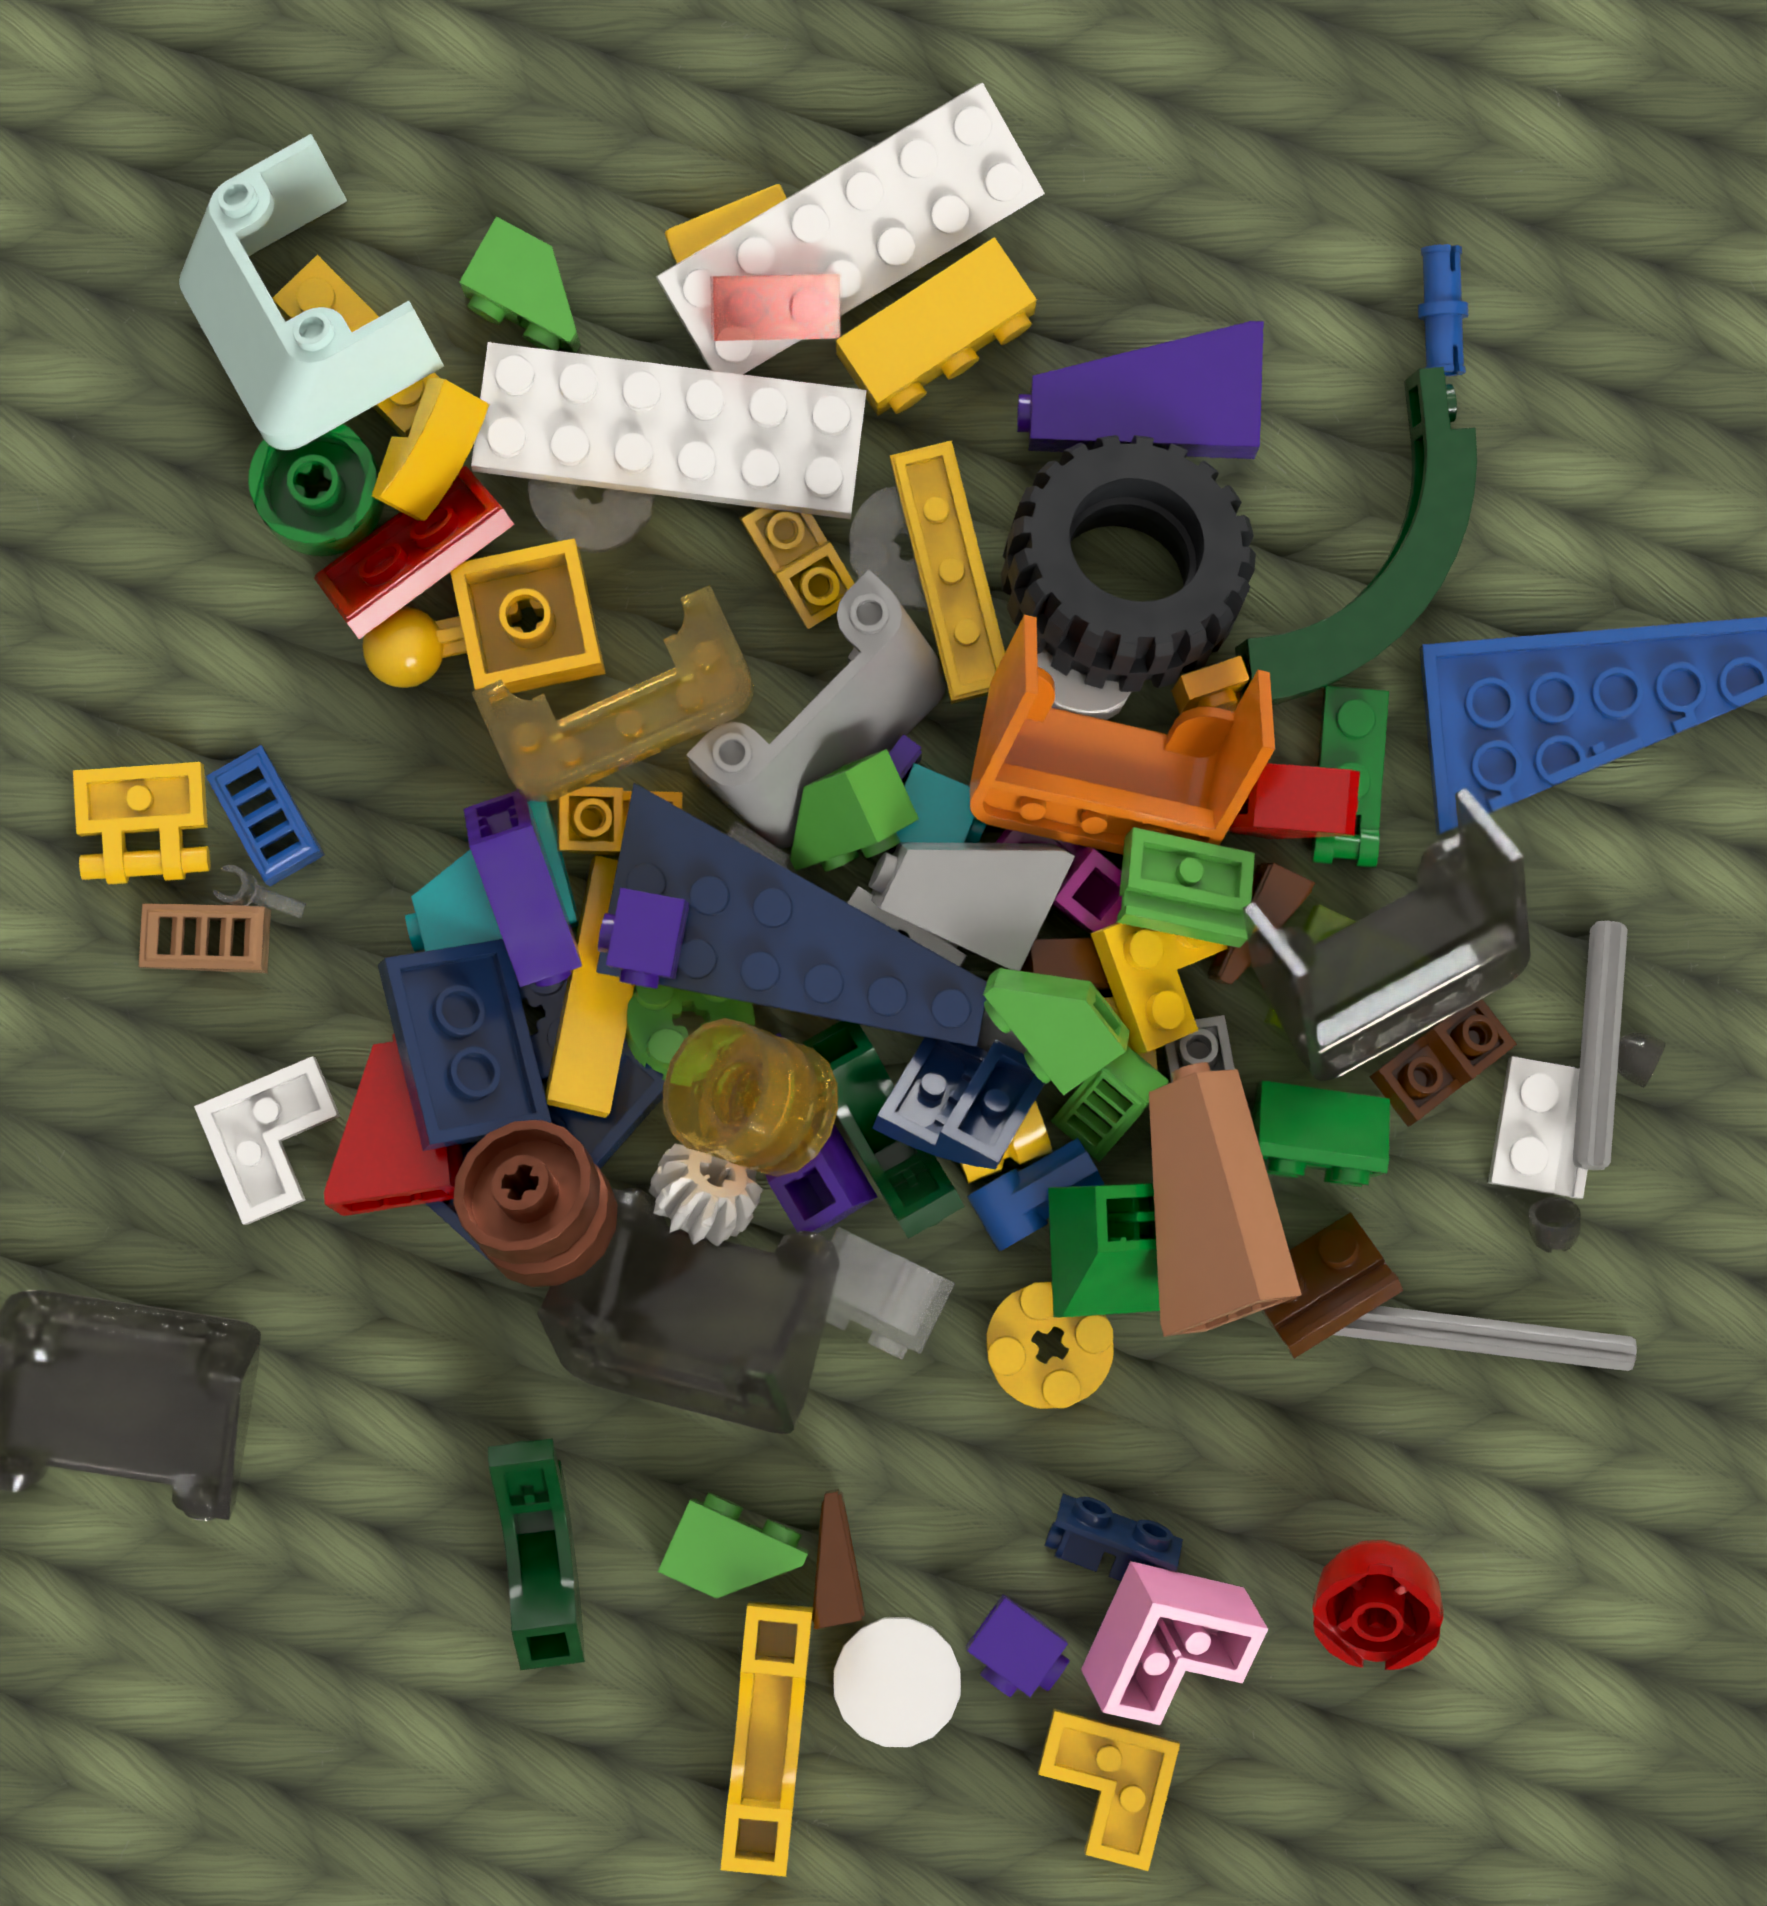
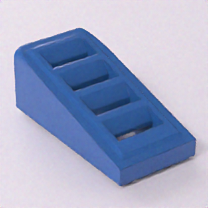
M262 745L206 776L264 883L271 887L325 855ZM259 767L264 778L239 793L232 795L227 785ZM268 790H272L276 798L275 800L244 816L240 806ZM283 810L288 820L256 837L252 828ZM295 832L299 839L298 842L268 858L264 848Z

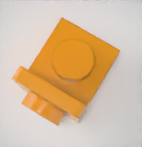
M1240 655L1180 676L1171 692L1180 715L1187 710L1200 706H1210L1234 712L1241 700L1240 691L1249 681V676Z

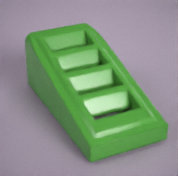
M1127 1046L1126 1052L1086 1079L1053 1117L1051 1122L1072 1140L1078 1138L1085 1150L1100 1162L1149 1106V1092L1166 1085L1169 1080ZM1102 1079H1105L1109 1084H1111L1115 1089H1117L1122 1095H1124L1128 1100H1130V1101L1132 1102V1104H1130L1126 1099H1124L1120 1094H1118L1113 1088H1111V1087H1110L1107 1083H1105ZM1094 1090L1098 1095H1100L1104 1100H1106L1110 1105H1112L1117 1111H1119L1122 1114V1116L1118 1114L1114 1109H1112L1107 1103H1105L1092 1091ZM1084 1102L1085 1104H1087L1092 1110H1094L1098 1115H1100L1113 1127L1110 1128L1095 1114H1093L1089 1109H1087L1082 1103Z

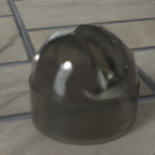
M1643 1032L1631 1033L1622 1037L1619 1042L1617 1071L1627 1081L1644 1088L1661 1058L1666 1042Z
M1550 1197L1541 1199L1531 1206L1529 1210V1233L1538 1248L1547 1253H1552V1249H1562L1564 1252L1577 1243L1581 1231V1213L1575 1203L1564 1198ZM1558 1222V1227L1547 1226V1223Z

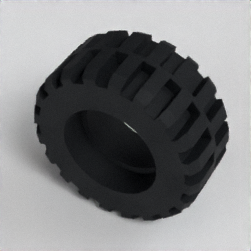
M1116 435L1099 437L1095 441L1093 450H1088L1085 444L1079 443L1064 450L1059 463L1057 461H1049L1036 474L1032 487L1026 488L1019 502L1003 552L1005 562L1001 571L1002 591L1007 595H1011L1007 610L1013 624L1019 626L1024 615L1037 617V654L1044 650L1048 651L1054 656L1051 667L1065 676L1069 674L1071 669L1087 676L1084 684L1103 689L1106 680L1119 682V690L1121 692L1140 691L1145 680H1151L1153 687L1161 688L1176 683L1181 670L1184 674H1188L1203 667L1207 663L1211 652H1218L1227 639L1249 592V581L1255 571L1256 553L1249 547L1254 537L1250 519L1246 515L1236 516L1242 502L1234 489L1229 485L1221 489L1216 483L1219 472L1206 461H1202L1197 466L1186 459L1188 450L1171 443L1169 450L1153 446L1154 438L1134 435L1131 444H1120L1119 436ZM1106 526H1121L1143 532L1161 543L1173 556L1180 569L1184 587L1169 597L1154 601H1130L1115 597L1093 584L1081 571L1073 556L1071 541L1089 530Z

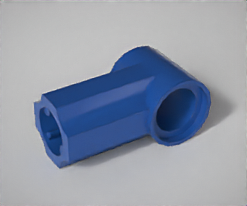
M1077 1138L1021 1171H1018L1017 1168L1011 1170L971 1193L967 1198L998 1252L1048 1224V1188L1105 1184L1088 1152Z

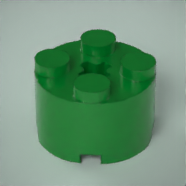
M344 424L337 426L304 446L292 450L276 449L263 440L254 453L248 477L249 491L254 506L271 532L283 544L297 552L311 556H332L347 552L371 534L378 524L384 508L382 501L371 496L380 472L378 463L363 440ZM320 476H324L330 485L327 492H319L317 498L312 499L305 490L306 484L317 485Z

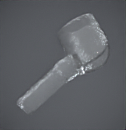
M227 865L221 868L230 874L240 876L242 886L239 892L233 896H227L213 890L214 895L219 900L229 905L248 906L250 903L260 906L265 905L302 918L306 903L275 893L266 887L258 885L257 880L251 873L238 866Z

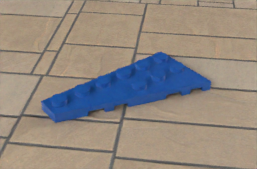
M1767 617L1422 644L1419 650L1436 835L1439 836L1767 696Z

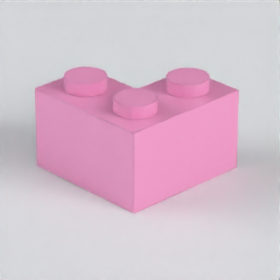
M1130 1561L1081 1671L1103 1713L1160 1725L1185 1671L1243 1683L1268 1628L1244 1587Z

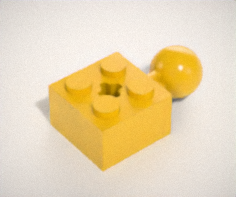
M575 538L464 561L450 572L459 616L434 621L425 612L417 608L404 606L364 635L363 656L369 670L380 681L398 688L414 687L426 682L437 672L443 658L465 653L468 655L475 691L481 700L606 674L582 559ZM526 607H532L536 616L544 617L543 621L536 624V629L524 633L521 627H512V623L522 619L521 610Z

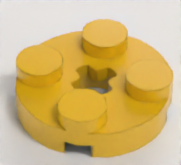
M1035 1282L1011 1293L993 1313L986 1333L987 1360L998 1384L1017 1401L1039 1409L1067 1408L1089 1397L1105 1380L1114 1356L1113 1328L1106 1315L1053 1317L1052 1282ZM1053 1327H1057L1064 1332L1061 1343L1068 1348L1067 1353L1063 1359L1052 1356L1044 1364L1036 1358L1039 1347L1032 1342L1033 1335L1037 1331L1048 1334Z

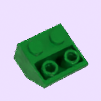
M1263 1080L1257 1083L1252 1121L1268 1175L1298 1178L1299 1176H1305V1168L1325 1170L1324 1182L1362 1187V1185H1369L1370 1177H1376L1388 1172L1389 1098Z
M1153 1183L1048 1188L1053 1317L1062 1318L1160 1311Z

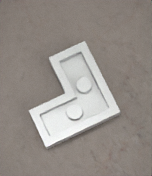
M313 1056L194 1106L243 1225L251 1224L305 1201L281 1141L340 1117L317 1059Z

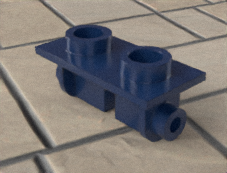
M1063 1493L1056 1520L1050 1527L1044 1546L1055 1550L1054 1557L1097 1572L1104 1552L1112 1554L1116 1557L1108 1577L1122 1581L1130 1561L1176 1572L1183 1539L1173 1536L1168 1528L1151 1520H1139L1137 1522L1113 1513L1105 1503L1091 1497L1074 1498Z

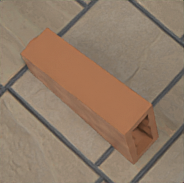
M1208 1062L1195 1063L1171 1072L1173 1082L1149 1092L1160 1324L1164 1337L1206 1332L1302 1295L1238 1069L1211 1071Z

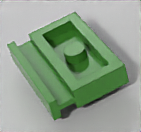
M1133 827L1124 839L1120 884L1122 905L1121 911L1118 913L1117 923L1240 948L1249 938V930H1246L1247 915L1251 912L1255 853Z

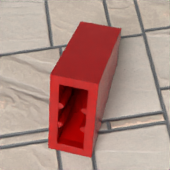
M395 1034L392 1035L393 1041L373 1044L324 1190L325 1205L342 1216L454 1199L455 1178L463 1163L462 1144L426 1151L422 1150Z

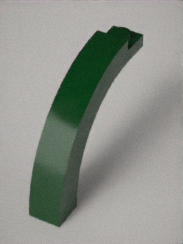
M1444 367L1418 369L1404 381L1412 454L1411 489L1405 518L1397 540L1386 561L1361 593L1334 615L1308 627L1285 634L1248 638L1236 646V657L1241 655L1249 676V681L1240 691V698L1243 697L1257 670L1270 672L1272 706L1306 696L1335 683L1378 656L1402 636L1423 613L1442 586L1457 557L1468 526L1475 494L1477 470L1476 427L1451 429L1450 423L1456 419L1457 399L1453 385H1446Z

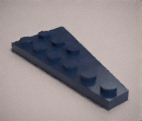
M636 783L633 784L608 913H616L620 888L684 899L690 903L676 979L660 977L658 985L977 1047L985 1009L984 1002L986 1001L983 995L987 984L985 980ZM600 952L596 973L620 978V969H614L606 965L608 953Z

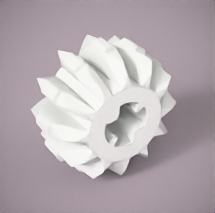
M693 1134L682 1145L675 1143L671 1149L664 1153L658 1163V1169L651 1178V1186L648 1192L656 1198L653 1213L671 1219L670 1233L682 1229L688 1232L693 1245L706 1237L718 1247L724 1240H728L730 1236L737 1237L740 1232L747 1228L754 1217L752 1213L760 1202V1195L763 1189L755 1182L758 1168L742 1164L740 1161L741 1149L729 1152L722 1147L718 1136L706 1144Z

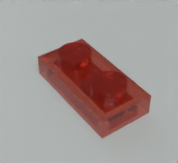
M840 274L710 276L711 334L713 341L834 339L841 337Z

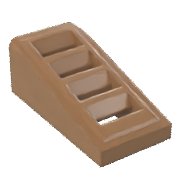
M142 904L139 967L268 974L271 910L263 906ZM160 918L172 919L170 955L158 954ZM185 919L196 920L195 955H183ZM210 921H221L219 956H208ZM234 922H245L243 956H232Z

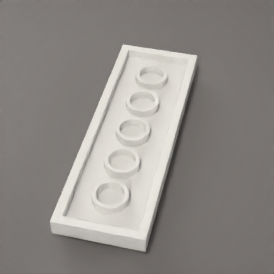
M979 83L657 275L656 279L711 371L745 374L1045 193L984 84Z
M488 342L480 399L490 405L474 442L471 467L473 472L851 519L867 390Z

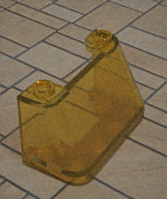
M710 585L680 598L685 614L683 625L677 635L674 634L663 639L675 668L556 721L544 693L532 698V701L523 700L511 694L502 680L472 692L508 776L520 795L537 802L558 799L730 721L746 711L754 695L755 688L752 675Z

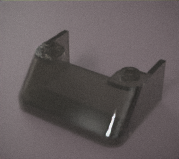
M1467 788L1455 794L1459 834L1450 839H1442L1433 843L1424 852L1417 871L1418 889L1314 944L1311 937L1301 927L1293 926L1275 929L1255 902L1243 907L1252 967L1299 1059L1316 1080L1328 1081L1344 1075L1514 981L1528 965L1531 951L1523 855Z

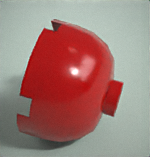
M1386 1540L1361 1541L1344 1548L1323 1568L1312 1605L1315 1636L1330 1654L1349 1665L1363 1668L1364 1660L1373 1662L1385 1661V1670L1401 1669L1419 1662L1437 1646L1444 1615L1439 1580L1420 1554L1405 1545Z

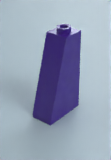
M1248 321L1033 375L1030 394L1018 395L1017 432L1029 433L1028 451L1063 452L1079 443L1085 444L1088 450H1093L1095 441L1099 437L1116 435L1119 436L1120 444H1131L1133 436L1138 435L1154 438L1153 446L1169 450L1171 443L1188 450L1186 457L1255 459L1260 448L1264 321Z

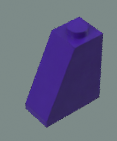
M523 788L463 808L469 847L520 987L535 983L538 987H546L567 979L572 974L571 970L582 967L578 945L525 789Z

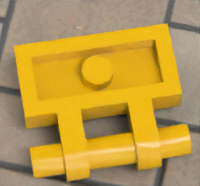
M201 762L73 770L76 834L81 837L102 835L103 853L80 855L79 869L82 880L106 878L108 885L128 883L129 877L162 874L165 881L182 880L186 878V873L210 871L209 847L184 848L182 832L183 829L208 828L204 764ZM159 831L160 849L127 852L125 833Z

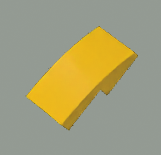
M428 378L408 438L391 437L371 496L416 520L425 521L440 503L461 470L477 438L490 404L446 379Z
M756 507L739 518L807 629H810L838 611L839 602L855 583L831 542L827 541L812 514Z
M559 786L557 851L619 856L632 791H623V788ZM650 791L682 809V792Z

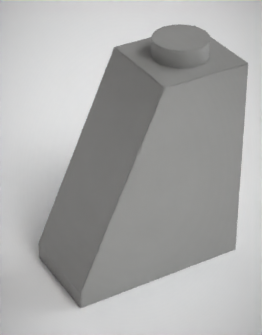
M900 842L893 855L885 852L881 856L872 873L869 887L876 891L871 901L879 909L1010 970L1020 971L1075 856L1051 843Z

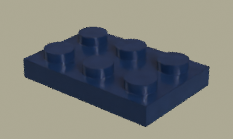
M503 939L387 957L378 964L423 1151L480 1141L488 1133L514 1121L543 1120L552 1123L514 969Z

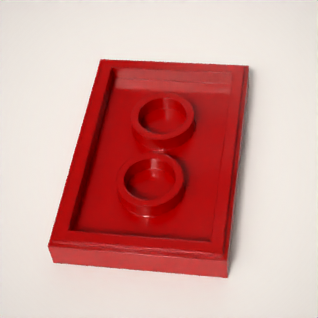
M462 466L449 490L425 521L416 520L402 512L398 513L357 545L315 574L314 580L358 639H360L515 524L503 507L467 466Z

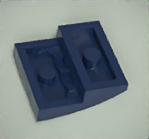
M924 1037L878 1113L872 1129L937 1157L971 1166L996 1169L1045 1083L1039 1080L1030 1069L1023 1053L996 1039L989 1051H986L978 1046L972 1047Z

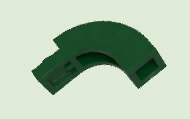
M839 1021L797 1045L874 1183L908 1239L928 1227L937 1225L944 1218L965 1207L935 1155L915 1149L872 1129L878 1113L895 1086L860 1024Z
M553 1438L488 1447V1464L503 1531L509 1581L511 1632L520 1671L585 1662L581 1601L573 1532L561 1460H557Z

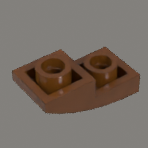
M1477 994L1369 1077L1384 1097L1390 1099L1391 1106L1407 1127H1409L1460 1087L1474 1079L1516 1046L1517 1043L1480 995Z

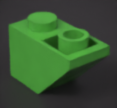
M496 216L459 281L465 297L470 299L467 307L475 314L496 325H500L503 319L506 318L526 329L522 337L539 349L558 351L561 348L569 353H577L581 344L552 246Z
M887 749L846 763L804 786L790 857L795 871L817 863H821L824 872L833 870L859 857L857 852L859 849H862L865 858L880 854L901 842L896 832L919 820Z
M999 968L989 975L983 994L987 999L984 1002V1007L989 1017L1002 1032L1007 1034L1012 1030L1027 1049L1024 1052V1057L1033 1073L1045 1084L1052 1081L1063 1096L1126 1052L1130 1031L1091 981Z
M708 1492L704 1502L693 1497L690 1499L657 1572L717 1599L802 1567L809 1550L798 1546L802 1534L769 1519L766 1520L763 1529L739 1519L743 1507Z

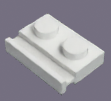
M1513 1056L1508 1058L1488 1183L1583 1199L1588 1170L1576 1167L1573 1163L1580 1069Z

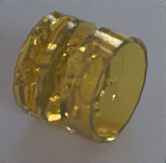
M727 1018L705 1023L684 1039L670 1061L663 1085V1112L672 1135L686 1148L775 1177L797 1172L818 1155L831 1135L838 1111L836 1079L829 1062L816 1050L802 1044H797L792 1040L774 1036L771 1032L750 1024Z

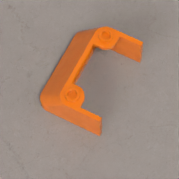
M1024 615L990 684L970 781V810L979 821L991 826L1122 855L1125 836L1133 827L1220 845L1275 750L1270 672L1257 670L1234 712L1210 706L1196 707L1179 715L1168 734L1051 708L1055 700V683L1047 671L1038 667L1037 617Z

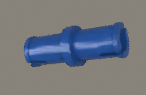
M1449 244L1421 248V256H1423L1424 303L1418 305V319L1425 321V368L1444 367L1445 377L1466 373L1463 356L1462 319L1469 315L1468 303L1462 301L1460 259L1462 246H1451Z

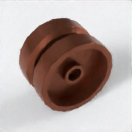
M543 1120L514 1121L488 1133L467 1153L456 1175L453 1203L461 1226L479 1245L489 1261L507 1279L530 1287L557 1286L583 1275L604 1255L616 1231L618 1204L610 1183L600 1168L594 1164L592 1157L585 1147L564 1127Z

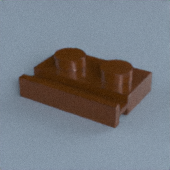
M1350 1212L1289 1250L1302 1295L1261 1311L1295 1359L1396 1296L1403 1289L1396 1274L1388 1267L1383 1256Z

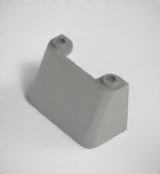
M869 569L845 593L838 606L837 620L839 629L847 641L854 646L848 656L849 664L770 744L746 724L727 722L719 724L710 730L686 754L693 775L755 835L774 847L788 848L793 846L804 786L846 763L885 749L890 752L903 734L907 736L939 703L945 693L946 682L940 659L894 593Z

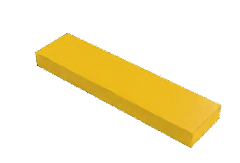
M952 440L890 455V463L950 702L953 704L986 696L989 693L992 678L1005 654Z
M595 855L590 864L576 935L582 967L571 970L572 974L567 980L545 1097L547 1105L606 1118L611 1111L627 1028L628 1004L633 997L635 985L619 982V977L596 973L600 955L598 951L599 934L604 914L608 913L618 860Z

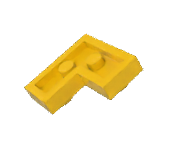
M1115 923L1091 933L1120 1017L1130 1031L1129 1042L1134 1052L1137 1054L1147 1053L1199 1031L1177 970L1228 949L1227 945L1122 923Z
M1053 1709L1038 1768V1775L1099 1790L1084 1850L1085 1855L1149 1871L1180 1747L1179 1741Z

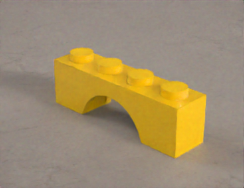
M756 1601L748 1602L740 1670L734 1751L720 1870L786 1877L813 1607Z

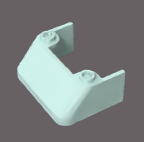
M311 134L230 178L215 190L179 279L180 289L253 422L264 440L270 446L280 450H292L304 446L444 367L409 301L353 332L349 329L344 318L337 311L330 308H312L286 322L279 312L248 256L347 202Z

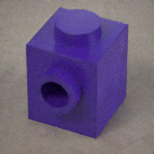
M620 888L616 913L604 914L598 941V951L608 953L606 965L621 970L619 982L658 989L660 977L676 979L689 902L684 899Z
M1002 1594L966 1645L967 1652L986 1665L980 1676L1009 1697H1012L1017 1688L1029 1697L1032 1696L1038 1686L1048 1692L1070 1661L1061 1654L1068 1645L1066 1639L1004 1594Z

